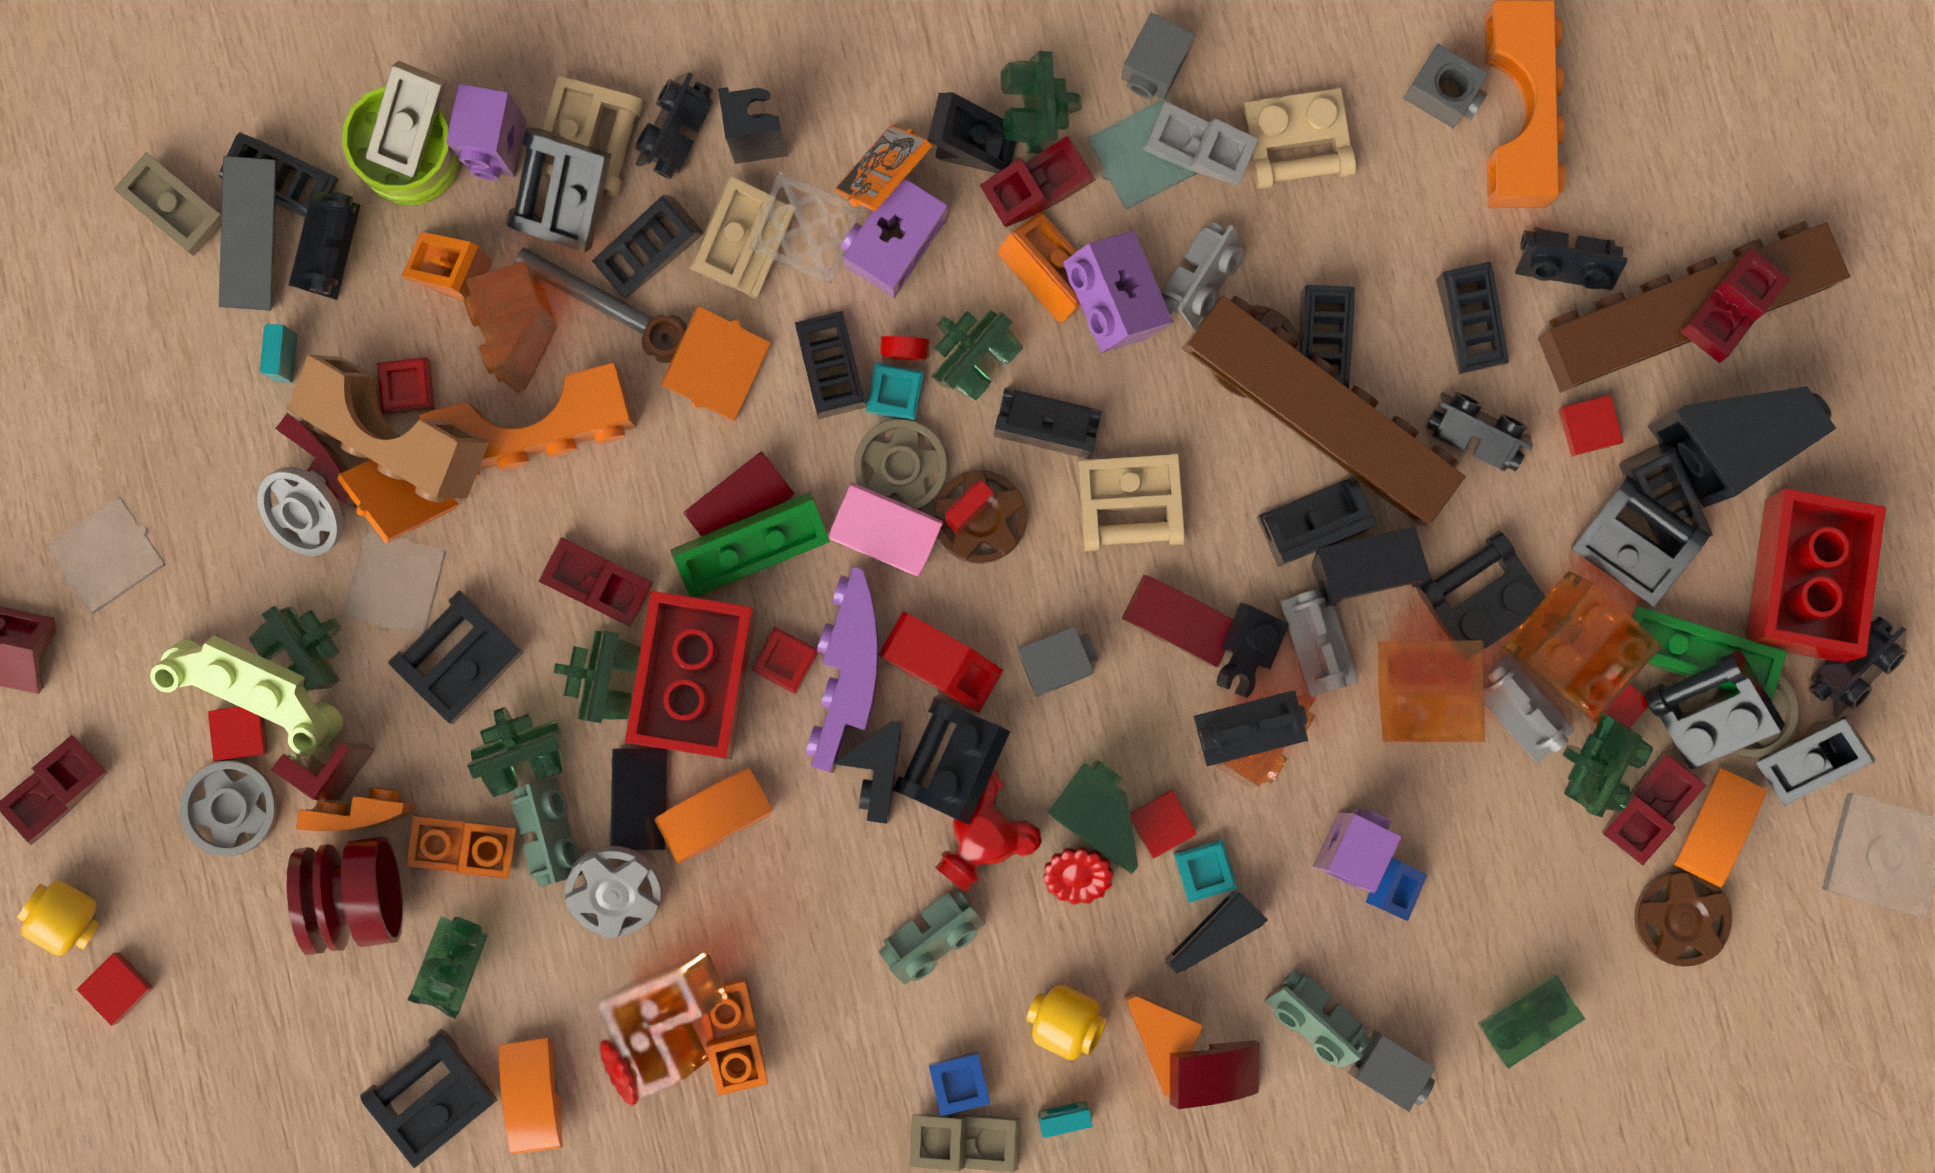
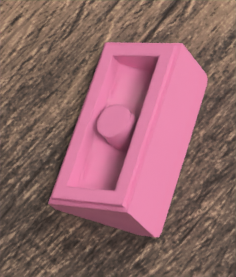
M852 482L828 537L835 542L910 574L920 576L928 563L944 521Z

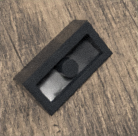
M613 748L610 846H620L632 850L666 849V841L655 822V818L666 812L668 749Z

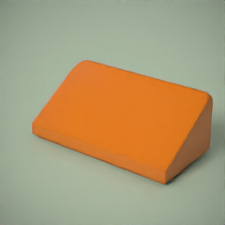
M1040 212L1011 232L998 248L997 253L1057 322L1063 323L1081 308V304L1075 290L1070 285L1068 274L1063 264L1065 260L1077 251L1050 220Z

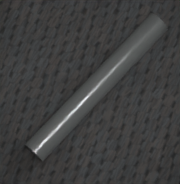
M522 248L515 258L514 265L639 333L645 334V329L653 318L650 315L526 248Z

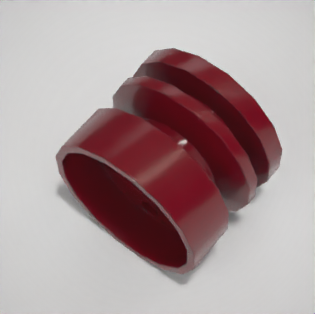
M386 837L348 841L343 849L342 860L334 845L330 844L320 845L317 851L310 847L294 849L289 857L287 867L286 891L288 911L297 944L305 955L324 953L327 947L330 951L344 950L348 944L350 932L359 947L398 942L403 926V895L398 863L393 848Z

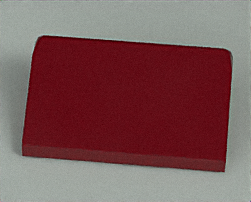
M761 451L686 509L683 514L697 532L704 536L782 504L795 495V493Z

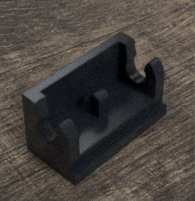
M728 87L718 89L725 138L735 164L788 156L787 144L783 136L779 116L767 113L748 114V107L752 102H764L771 99L769 91L762 88L732 92L729 91Z
M1005 387L995 425L994 437L1090 459L1095 446L1102 410Z
M1350 478L1257 516L1277 567L1317 551V548L1336 544L1378 525L1357 480L1351 481Z
M1415 527L1317 548L1311 565L1322 598L1325 597L1326 602L1324 604L1326 607L1334 606L1343 599L1410 584L1413 588L1423 586V583H1427L1431 579Z

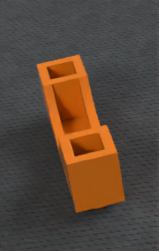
M1495 0L1484 16L1485 64L1499 69L1515 82L1524 100L1525 120L1520 135L1514 140L1498 146L1487 159L1488 208H1547L1559 196V193L1563 192L1566 180L1564 163H1558V144L1562 143L1565 131L1563 114H1557V96L1561 95L1564 82L1562 66H1556V48L1560 47L1562 41V19L1555 17V0Z
M614 362L565 375L563 391L554 409L544 419L528 427L510 429L493 425L487 422L478 409L469 402L419 414L420 420L453 421L489 442L479 469L498 465L499 470L518 468L529 463L528 456L547 452L548 457L566 455L577 450L576 443L594 438L596 444L614 442L625 437L624 430L636 427L621 370ZM479 470L477 472L476 478L480 477Z

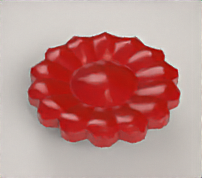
M1078 847L1075 850L1065 848L1062 853L1053 854L1051 861L1047 862L1044 866L1046 873L1043 874V881L1047 884L1048 892L1056 895L1059 901H1068L1073 905L1081 902L1090 904L1094 899L1103 898L1105 891L1112 887L1113 869L1109 867V860L1100 857V853L1096 850L1088 851L1085 847Z
M604 1039L599 1045V1051L601 1052V1060L604 1063L605 1071L610 1077L611 1084L616 1088L617 1094L622 1097L625 1103L633 1106L639 1100L633 1076L642 1072L641 1064L635 1054L623 1058L612 1041Z

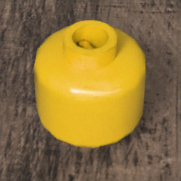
M61 880L53 881L47 887L40 883L17 916V919L23 921L21 926L22 936L57 956L67 954L74 945L84 950L101 924L92 919L97 910L96 901Z
M1064 984L1053 987L1047 995L1038 993L1027 1014V1021L1033 1023L1032 1038L1038 1046L1071 1061L1078 1059L1083 1053L1090 1056L1094 1052L1106 1025V1018L1101 1016V1006L1095 998Z

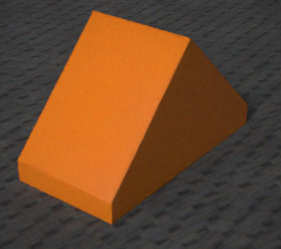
M420 231L402 277L473 306L492 260L478 245L470 241Z
M1135 992L1124 995V998L1164 1096L1167 1097L1170 1095V1053L1193 1051L1203 1024L1199 1020Z

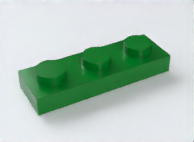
M809 492L672 548L670 551L689 597L696 598L829 543L830 540Z
M1636 605L1619 656L1689 677L1721 663L1720 659L1722 656L1738 650L1747 659L1770 700H1773L1787 652ZM1730 681L1717 686L1733 692L1738 690L1736 685Z

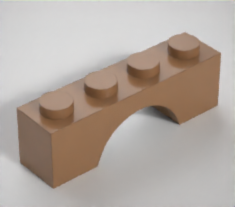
M307 355L288 407L289 411L306 420L304 425L310 431L324 436H333L342 442L341 449L345 452L361 458H370L379 464L377 469L382 474L397 480L410 482L416 486V494L438 503H443L445 498H468L489 442L453 421L419 420L407 433L402 436L398 435L389 427L381 414L377 399V377L346 359L337 356Z

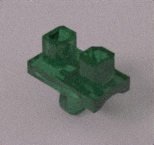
M1038 51L1029 61L1008 62L1000 72L1003 94L1023 95L1024 108H1010L1005 112L1003 120L1004 138L1026 143L1027 153L1043 152L1045 144L1058 139L1057 129L1069 128L1068 114L1081 110L1082 97L1077 93L1067 92L1065 78H1054L1053 54L1050 51Z
M989 310L969 334L967 332L978 321L970 312L966 311L956 324L943 316L936 325L945 336L934 349L945 358L956 345L957 347L931 377L942 387L955 389L972 400L979 399L992 382L976 366L980 359L988 353L1000 365L1006 366L1023 348L1014 333L1009 329L1013 322L1003 312L996 314Z
M273 606L261 614L266 622L249 637V641L261 657L271 660L285 650L293 661V664L287 669L306 677L303 686L308 693L318 689H329L341 681L327 661L340 652L331 639L342 628L335 618L321 623L313 610L306 612L299 618L292 607L279 610L277 606Z
M595 630L587 669L584 667L588 649L573 646L570 665L555 663L553 673L567 676L563 696L578 698L582 679H585L577 719L601 723L602 719H628L632 693L608 689L612 669L636 673L641 647L618 639L619 633Z
M505 706L494 710L496 725L480 730L485 745L471 750L472 762H469L467 765L472 779L481 777L493 797L508 793L518 787L519 780L513 768V765L529 760L537 780H544L558 775L562 772L563 768L560 751L562 732L557 720L533 728V723L528 713L512 719Z
M1603 713L1594 733H1589L1582 748L1567 745L1563 752V756L1574 763L1567 777L1570 781L1564 794L1581 804L1590 814L1601 818L1606 809L1623 811L1630 797V786L1621 781L1628 765L1638 769L1646 765L1653 751L1652 746L1642 740V735L1613 716Z
M442 916L439 918L407 998L408 1001L415 1004L433 1006L441 1010L445 1015L456 1019L488 937L487 934L481 932L482 927L479 924L461 917H453L452 920Z
M1553 974L1477 1024L1504 1067L1509 1069L1584 1021L1585 1018L1570 998L1558 975Z

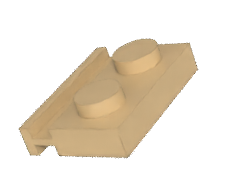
M730 176L725 183L689 269L732 289H737L753 299L757 298L796 207L791 204L787 205L777 200L776 197Z

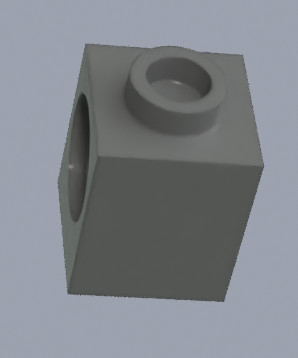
M1151 12L1124 63L1121 79L1127 81V87L1141 97L1152 99L1156 96L1165 100L1191 50L1195 34Z
M1437 43L1403 99L1454 129L1463 115L1472 120L1487 96V93L1480 88L1489 74ZM1449 80L1454 82L1460 89V97L1451 98L1444 95L1440 90L1439 81Z
M1075 626L1017 650L1035 697L1091 676L1094 673L1091 664L1098 661L1089 635L1086 633L1079 636Z
M1374 1030L1370 1036L1369 1043L1360 1052L1363 1057L1354 1062L1348 1073L1410 1112L1414 1103L1420 1106L1429 1096L1435 1083V1079L1431 1077L1435 1067Z

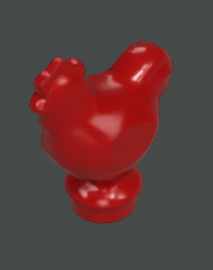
M993 770L970 824L955 818L953 820L954 836L958 844L957 851L946 850L942 852L943 858L935 867L966 893L974 883L979 884L981 877L978 867L980 865L998 864L1015 854L1022 857L1031 855L1040 847L1042 842L1040 829L1032 822L1009 820L995 807L998 791L1004 787V782L999 779V773L996 770Z

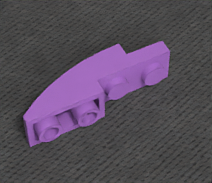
M857 567L852 568L850 577L841 575L832 604L840 606L835 624H825L817 648V652L825 654L822 663L825 666L841 670L839 679L830 677L821 706L827 707L829 710L824 726L814 725L806 754L814 756L811 767L833 773L834 763L837 761L847 726L867 731L874 706L878 680L879 642L876 614L863 569Z

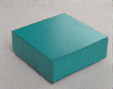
M266 324L264 326L260 372L275 382L293 383L297 334L279 324Z
M875 362L866 413L915 421L924 372Z
M1222 839L1173 854L1188 903L1237 889Z
M1084 1101L1039 1111L1040 1113H1037L1043 1138L1093 1127L1089 1107Z

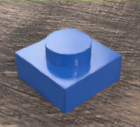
M1391 858L1376 892L1369 893L1366 903L1408 921L1427 874Z
M978 1052L929 1064L941 1116L990 1104Z

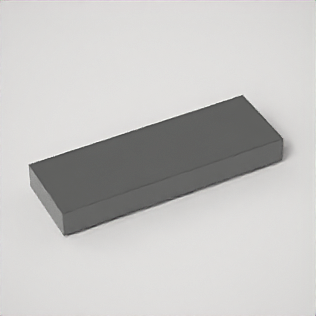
M223 156L219 307L272 310L277 160Z

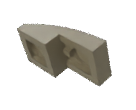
M913 1114L910 1167L952 1171L968 1168L1015 1172L1018 1170L1020 1118L957 1114L944 1116L940 1114Z

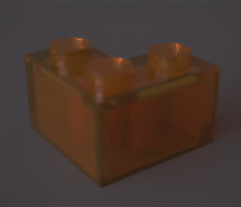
M704 951L629 983L598 1003L641 1097L683 1081L709 1061L692 1020L705 1015L727 999L729 995L708 951Z

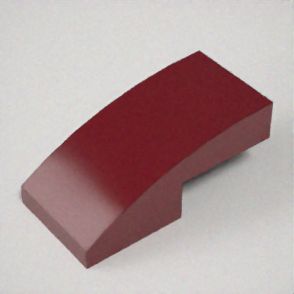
M1065 136L1028 162L1019 158L980 184V187L1005 227H1009L1056 205L1096 181L1072 140Z
M1750 247L1713 289L1680 332L1720 364L1729 357L1753 323L1765 314L1791 278Z
M286 413L275 429L315 457L306 471L310 472L313 470L326 480V486L336 498L357 509L358 506L337 480L340 473L348 470L340 457L322 437L307 429L303 421Z
M560 537L538 582L631 627L653 582Z
M1144 574L1121 618L1156 639L1170 643L1200 661L1217 668L1226 652L1221 647L1233 621L1232 618Z
M71 735L31 768L34 771L31 776L0 800V813L32 845L66 816L103 779L107 772L82 744Z
M1663 751L1618 807L1602 833L1643 866L1676 829L1675 821L1707 785L1666 751Z
M1256 1040L1209 1044V1050L1170 1053V1104L1177 1109L1195 1108L1235 1101L1259 1093L1260 1043Z

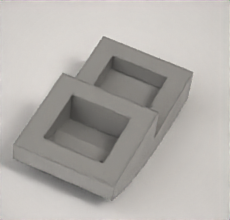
M1165 101L1159 107L1142 150L1196 173L1239 185L1259 139L1216 118L1208 122Z

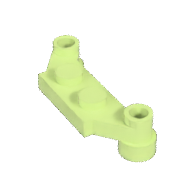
M215 635L208 639L203 646L190 640L178 641L164 652L161 662L154 666L150 673L153 685L162 692H172L178 687L194 685L283 726L289 733L288 743L291 749L299 755H311L319 747L329 745L343 730V718L334 706L325 702H313L303 686L306 677Z

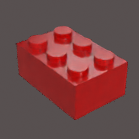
M1787 488L1765 499L1746 639L1786 651L1787 653L1841 663L1867 656L1886 507Z
M651 591L625 736L626 743L732 760L757 611L754 608Z

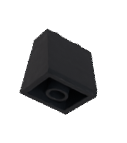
M1807 386L1685 405L1648 425V428L1659 443H1665L1676 448L1696 497L1704 508L1737 496L1837 429L1830 420L1832 414L1825 400L1818 394L1812 393Z

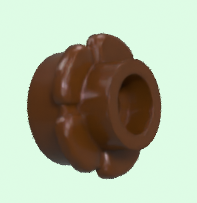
M658 315L653 317L645 329V334L642 336V346L648 355H654L658 362L671 363L687 325L681 318L675 315ZM666 334L671 336L669 343L662 342V337Z

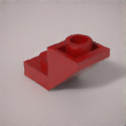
M902 612L878 654L910 677L937 688L965 708L978 714L1003 672L1001 668L969 646L906 612Z

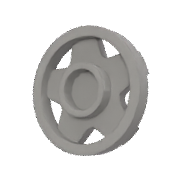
M282 467L269 474L261 482L257 493L259 512L266 527L280 543L299 554L317 556L327 552L339 542L343 531L346 529V514L342 513L337 499L326 486V480L313 470L308 472L296 467ZM271 490L279 501L274 507L271 502ZM286 528L297 532L300 539L291 534ZM324 531L330 532L326 542Z
M237 761L213 763L198 771L186 785L180 801L181 823L190 840L202 850L220 856L243 854L259 846L271 833L276 823L277 798L269 779L255 767ZM225 769L239 770L247 775L238 781H233ZM203 781L206 796L192 803L193 796ZM263 793L266 800V812L258 806V800ZM195 826H208L211 829L212 843L203 838ZM242 832L255 835L248 842L236 847Z
M620 846L596 848L581 856L571 868L565 886V899L569 912L582 926L606 938H618L645 927L655 916L662 894L661 880L653 864L640 853ZM614 858L627 862L614 868L604 859ZM583 871L587 884L574 889L575 880L579 873ZM645 876L648 877L651 883L653 896L640 888ZM587 913H594V914H596L598 920L595 919V918H593V917H591V916L588 915ZM628 916L637 917L632 921L624 923L625 918Z

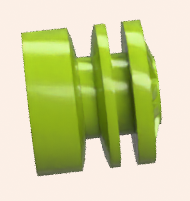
M386 86L366 93L350 108L343 124L342 148L350 167L381 198L397 205L420 206L438 199L453 185L461 167L459 158L446 143L450 126L449 120L439 108L420 171L412 178L365 158Z

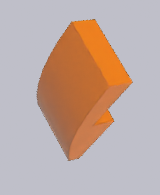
M749 767L672 807L656 817L655 822L677 864H680L722 844L726 837L770 817L773 809Z
M1720 767L1711 781L1696 818L1689 826L1674 865L1714 885L1722 887L1747 839L1768 790Z
M370 787L369 796H353L350 814H347L348 804L317 800L316 809H299L296 830L342 831L378 826L413 813L415 803L400 801L401 791Z
M413 815L406 866L509 879L516 828Z
M746 977L697 989L695 994L707 1039L706 1050L718 1096L768 1084L761 1041Z
M541 1038L498 1045L501 1096L510 1153L515 1155L563 1148L561 1097L555 1093L554 1042L549 1038Z

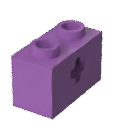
M458 83L446 143L457 155L459 161L466 168L470 169L469 173L475 177L494 181L499 180L500 174L515 177L526 119L508 92Z
M904 178L875 212L872 211L863 226L856 223L848 232L841 246V249L846 251L843 255L845 267L895 299L947 220L948 205ZM898 225L902 239L892 237L888 243L884 242L882 229L885 228L892 231Z
M1135 231L1088 243L1063 262L1070 285L1075 290L1086 316L1089 330L1095 337L1101 353L1146 340L1173 322Z
M1355 808L1353 813L1338 812L1313 867L1357 889L1375 893L1402 836L1389 831L1392 821L1368 809L1360 810Z

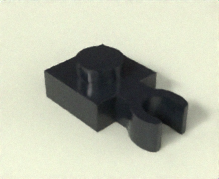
M1240 603L1221 649L1233 655L1230 662L1220 670L1216 681L1217 686L1230 690L1233 679L1239 675L1240 682L1235 694L1248 698L1255 688V671L1257 667L1271 669L1289 623L1251 605Z

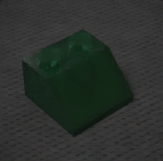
M1098 760L1094 761L1091 766L1085 762L1079 763L1044 812L1120 868L1133 874L1138 867L1127 793L1117 786L1122 777Z

